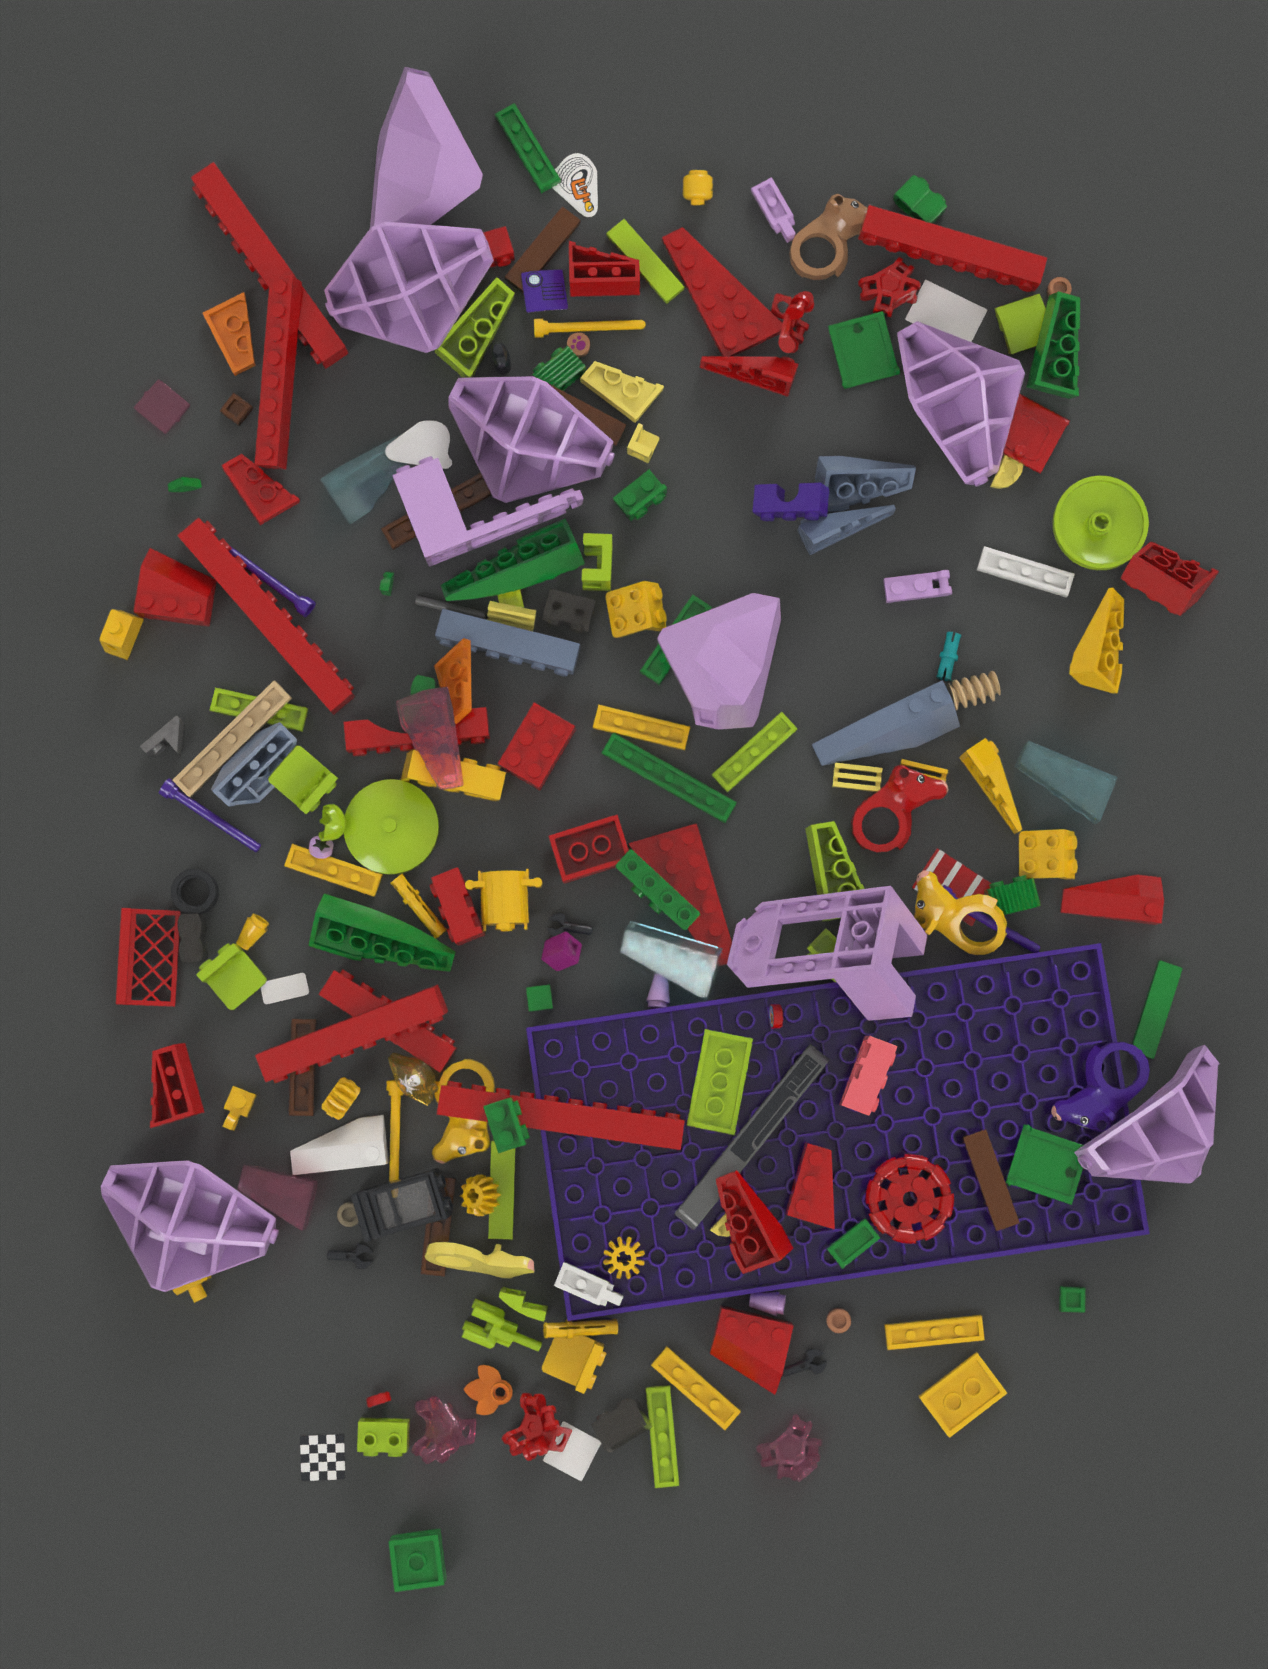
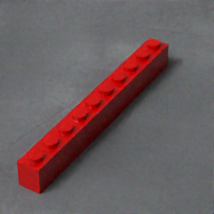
M214 162L191 177L194 186L191 187L199 200L204 198L207 202L205 208L211 217L217 216L220 221L218 226L225 236L229 234L232 237L233 241L231 244L238 254L243 253L247 258L244 260V263L251 273L257 272L259 275L257 281L264 291L269 289L270 274L296 277ZM302 286L298 339L304 347L307 344L312 350L310 355L317 365L321 363L327 369L346 356L348 351Z
M197 518L177 536L332 714L335 715L355 697L351 692L354 687L346 678L341 680L336 675L339 670L330 660L326 663L321 658L323 652L315 642L312 645L307 642L305 638L308 634L301 626L298 625L296 628L290 622L293 617L285 608L280 610L275 605L278 600L269 590L264 592L259 587L262 584L259 578L254 573L249 575L244 568L247 567L245 562L238 555L235 558L231 555L229 551L232 548L224 538L221 540L217 539L214 535L217 530L207 520L203 523L200 518Z
M448 1081L447 1085H441L437 1115L488 1122L483 1106L512 1097L513 1101L518 1100L522 1115L518 1117L521 1125L526 1124L527 1128L681 1150L685 1120L680 1119V1114L666 1112L665 1117L655 1116L656 1111L641 1109V1113L631 1112L632 1107L617 1105V1110L607 1109V1104L593 1102L592 1106L583 1105V1100L569 1098L568 1103L558 1102L559 1097L544 1095V1099L534 1098L535 1093L520 1091V1096L510 1095L509 1089L496 1088V1092L486 1091V1086L472 1084L471 1089L462 1088V1083Z

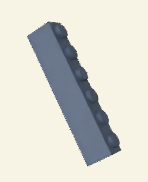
M443 608L435 634L436 639L440 641L439 644L443 646L453 647L465 638L471 640V653H476L478 650L486 652L485 656L493 659H499V656L509 658L508 662L522 665V662L529 663L533 669L545 671V668L552 669L554 674L567 677L568 674L574 675L581 649L579 643Z

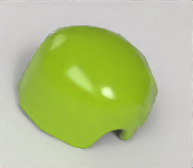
M324 805L322 818L319 822L325 826V829L318 834L321 841L339 839L346 828L345 816L337 805Z

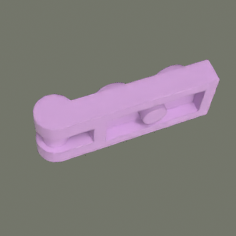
M949 570L884 578L886 603L951 595L952 588L948 583L950 578ZM932 581H939L940 588L933 589Z

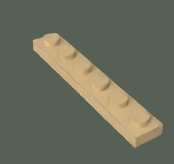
M274 680L173 781L188 797H192L292 697Z

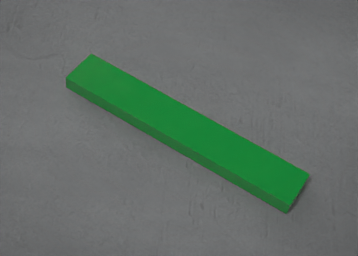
M615 733L611 735L601 753L723 823H726L737 803Z

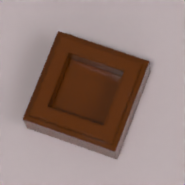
M233 392L220 409V412L240 426L253 410V406Z

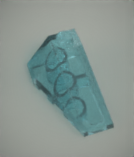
M402 434L339 466L320 479L350 524L373 508L374 503L381 494H384L388 489V485L394 479L392 475L397 474V469L406 466L407 463L388 459L385 453L386 447Z

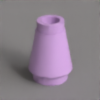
M654 974L646 1000L648 1008H664L670 1004L667 975Z
M780 1292L752 1293L750 1295L749 1307L777 1316V1314L783 1315L786 1295H782Z

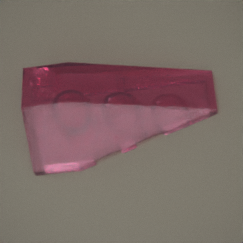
M448 687L423 690L396 701L401 726L408 733L415 750L420 753L426 763L425 766L439 790L462 787L464 784L453 707Z

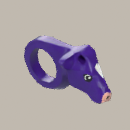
M1113 1042L1101 1048L1095 1045L1086 1060V1080L1088 1086L1069 1099L1057 1101L1051 1110L1053 1117L1058 1121L1071 1122L1099 1134L1103 1133L1111 1127L1112 1122L1117 1118L1116 1112L1135 1097L1146 1085L1150 1071L1148 1059L1142 1050L1133 1044ZM1117 1050L1129 1053L1136 1061L1138 1069L1133 1083L1121 1089L1109 1085L1103 1078L1101 1070L1106 1056Z

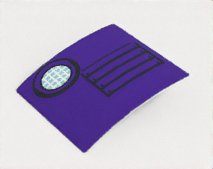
M541 270L521 273L527 313L568 309L563 270Z

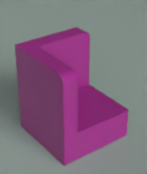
M568 932L561 933L545 941L541 959L555 971L563 970L579 962L582 944Z

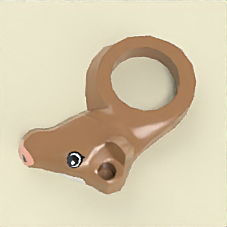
M840 194L831 196L823 214L805 226L795 235L792 241L789 255L791 265L796 273L802 278L806 277L812 280L827 279L834 274L839 277L845 270L848 262L847 240L859 234L864 214L868 207L855 199L844 198ZM820 237L829 241L835 249V259L832 263L818 269L805 264L800 257V247L806 240Z

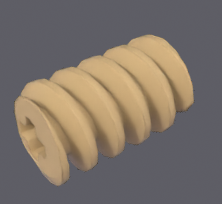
M990 671L988 677L985 673H981L979 679L973 675L970 677V682L964 677L961 679V683L958 680H953L951 686L949 683L947 685L955 710H958L960 702L964 708H967L968 700L976 706L977 698H980L982 703L985 704L986 696H989L993 702L995 701V694L1001 695L999 681L994 671Z

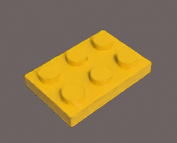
M976 1352L918 1397L950 1438L1005 1396L1007 1392Z

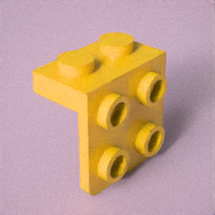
M642 581L606 593V603L613 637L620 638L644 630L662 631L663 628L667 627V616L663 610V595L659 583Z
M1065 829L1020 832L1019 876L1026 875L1027 879H1075L1078 865L1075 859L1077 838L1074 832Z
M573 1336L572 1339L554 1337L543 1362L542 1371L576 1386L575 1390L584 1394L587 1388L592 1389L597 1377L593 1374L596 1365L601 1367L606 1356V1352L603 1351L604 1344L587 1336Z

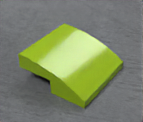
M1040 294L994 308L1009 354L1037 346L1046 310Z
M502 1287L499 1298L508 1306L527 1317L545 1321L548 1306L525 1302L526 1291Z

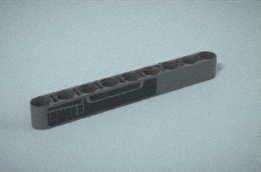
M812 1044L803 1051L674 1214L692 1230L700 1224L720 1199L716 1179L735 1170L739 1173L743 1170L830 1060Z

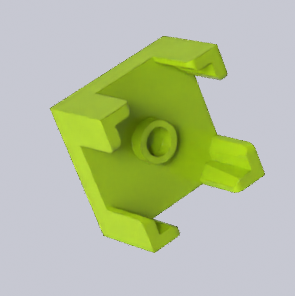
M583 533L584 554L586 556H597V569H582L583 590L611 591L612 534Z

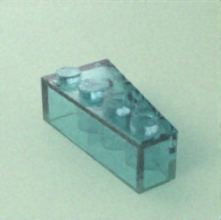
M1030 741L1023 745L1015 765L1016 768L1038 784L1050 790L1053 795L1061 798L1071 808L1087 817L1093 824L1101 821L1118 778Z
M631 921L625 929L620 952L707 1001L712 991L723 948Z

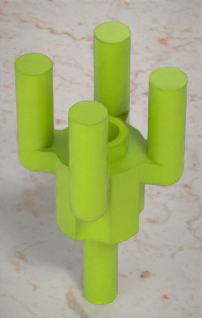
M476 1298L474 1299L471 1315L487 1322L485 1327H481L465 1320L462 1326V1330H464L462 1338L489 1349L493 1348L496 1343L509 1348L512 1342H516L535 1351L540 1350L542 1342L516 1332L518 1324L504 1319V1310Z

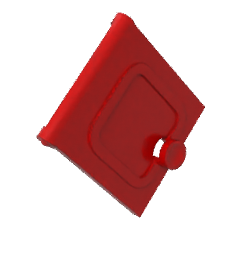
M1019 394L1003 454L1041 474L1070 420Z

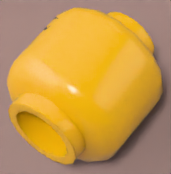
M690 170L689 174L684 176L683 197L686 200H690L691 205H705V201L713 197V178L707 175L708 171Z

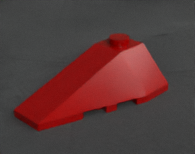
M702 356L700 368L788 397L798 364L794 363L795 361L789 357Z

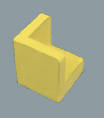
M638 423L627 447V454L649 463L659 442V437L643 430V425Z

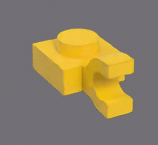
M233 1086L224 1106V1109L229 1110L230 1113L222 1127L234 1131L240 1115L248 1117L256 1095Z

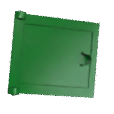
M883 311L828 326L844 389L900 374Z
M1024 1125L1006 1183L1009 1186H1017L1072 1205L1083 1170L1074 1152L1083 1145L1034 1129L1030 1125Z

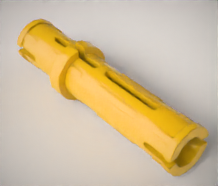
M403 874L391 882V885L394 886L404 899V904L409 905L435 939L447 930L419 896L420 892L410 885Z
M566 1319L565 1322H544L543 1333L544 1338L566 1337V1339H572L573 1336L617 1335L618 1322L617 1319L573 1322Z

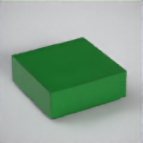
M550 985L526 988L529 1012L553 1009Z
M1060 1286L1059 1311L1085 1313L1086 1288Z

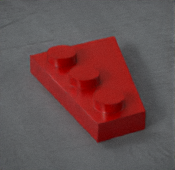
M243 454L222 465L223 471L259 525L300 503L298 497L289 493L279 482L266 475L261 468Z

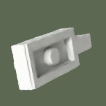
M565 1262L554 1286L597 1305L606 1306L609 1301L620 1306L623 1295L612 1291L614 1285L609 1283V1281Z

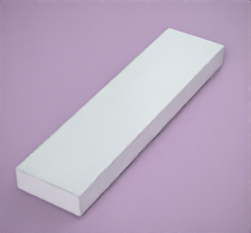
M985 546L977 567L978 571L1063 597L1068 596L1074 578V573Z

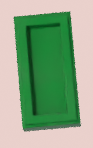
M864 1218L826 1249L843 1269L877 1242L880 1236Z

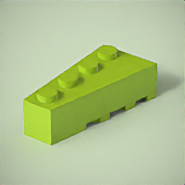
M496 277L452 326L441 346L435 349V353L461 377L473 378L514 300V292Z
M835 822L814 824L805 828L817 895L865 889L857 876L853 862H851L848 856L847 848ZM841 918L825 919V920H822V922L831 921V920H836V919H841Z

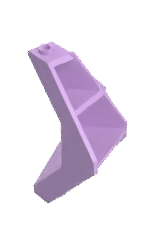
M404 67L381 128L377 145L370 228L382 222L431 225L480 188L483 174L434 81L426 71Z
M382 222L369 229L325 288L324 292L327 298L325 305L329 315L333 316L342 328L428 353L441 346L494 259L488 241L481 229Z
M917 321L897 332L908 397L915 412L964 483L969 485L975 484L976 487L988 482V477L999 470L1025 372L1020 361Z
M536 377L458 378L449 395V409L492 497L507 503L599 478L606 465L610 467L615 456V453L612 452L613 441L547 382Z
M751 593L662 629L657 638L658 643L691 704L696 725L714 729L754 726L759 716L781 622L780 598Z
M1202 1045L1191 1050L1186 1055L1174 1077L1137 1110L1077 1149L1074 1153L1078 1157L1079 1164L1088 1170L1092 1176L1187 1184L1192 1183L1199 1177L1208 1151L1214 1144L1218 1065L1220 1063L1209 1049Z
M187 1160L111 1165L101 1185L102 1198L150 1287L163 1292L265 1256L270 1243L274 1244L278 1236L279 1230L276 1229V1218L202 1165Z

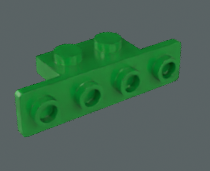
M628 850L615 865L630 880L629 882L633 885L631 890L638 897L642 898L645 896L650 901L648 906L658 915L661 912L667 915L682 930H687L699 917L700 912L633 850Z

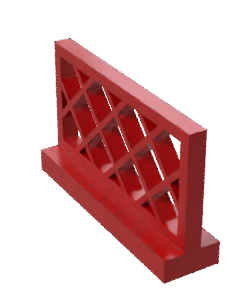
M121 908L116 991L117 1005L175 1007L181 911ZM137 914L148 915L153 921L144 931L136 925ZM151 915H161V916H159V917L155 920ZM165 915L175 916V926L168 932L158 923ZM156 924L165 935L154 944L145 933ZM137 929L140 932V934L135 938ZM173 931H174V939L169 935V934H170L171 932H173ZM141 936H144L152 946L141 955L135 949V942ZM166 937L174 943L173 950L167 956L157 947ZM153 948L163 957L154 967L143 958ZM134 952L139 956V958L135 961ZM172 954H173V964H172V963L170 962V960L168 959ZM142 959L151 970L139 979L133 972V968ZM166 960L172 966V974L164 980L155 969ZM154 972L162 983L151 992L142 981ZM133 976H134V977L136 978V980H137V982H136L134 985H133ZM172 978V984L170 987L166 982ZM138 984H141L149 993L143 1000H132V990ZM164 984L171 991L170 1002L160 1001L154 995ZM152 996L156 1001H146V1000H147L149 997Z

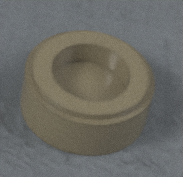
M353 1202L344 1203L338 1209L337 1218L343 1226L352 1227L359 1223Z

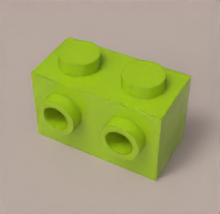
M360 1418L358 1421L357 1452H363L364 1456H377L378 1452H386L390 1457L403 1456V1453H407L409 1449L410 1419Z

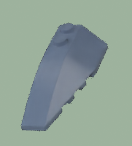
M942 680L813 743L812 747L821 766L852 759L915 748L959 728L960 724L953 700Z

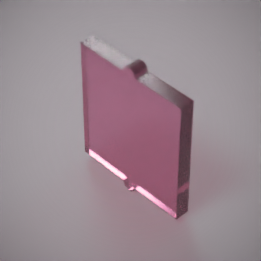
M158 379L149 391L144 392V396L134 409L166 434L176 422H180V417L190 407V404Z

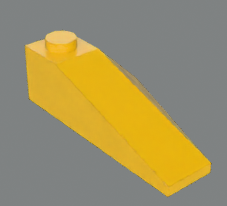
M1108 588L1073 654L1069 672L1081 685L1113 694L1118 693L1122 675V664H1118L1119 651L1123 650L1119 629H1122L1124 626V598L1114 588Z

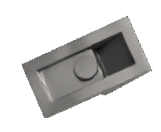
M176 715L140 747L146 754L152 756L164 751L166 748L165 744L169 743L181 755L184 721Z

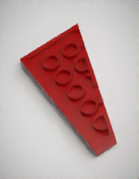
M683 227L662 237L665 248L722 356H736L780 334L783 323Z
M697 824L628 843L637 855L700 912L699 917L687 930L691 933L712 966L715 968L727 964L732 941Z

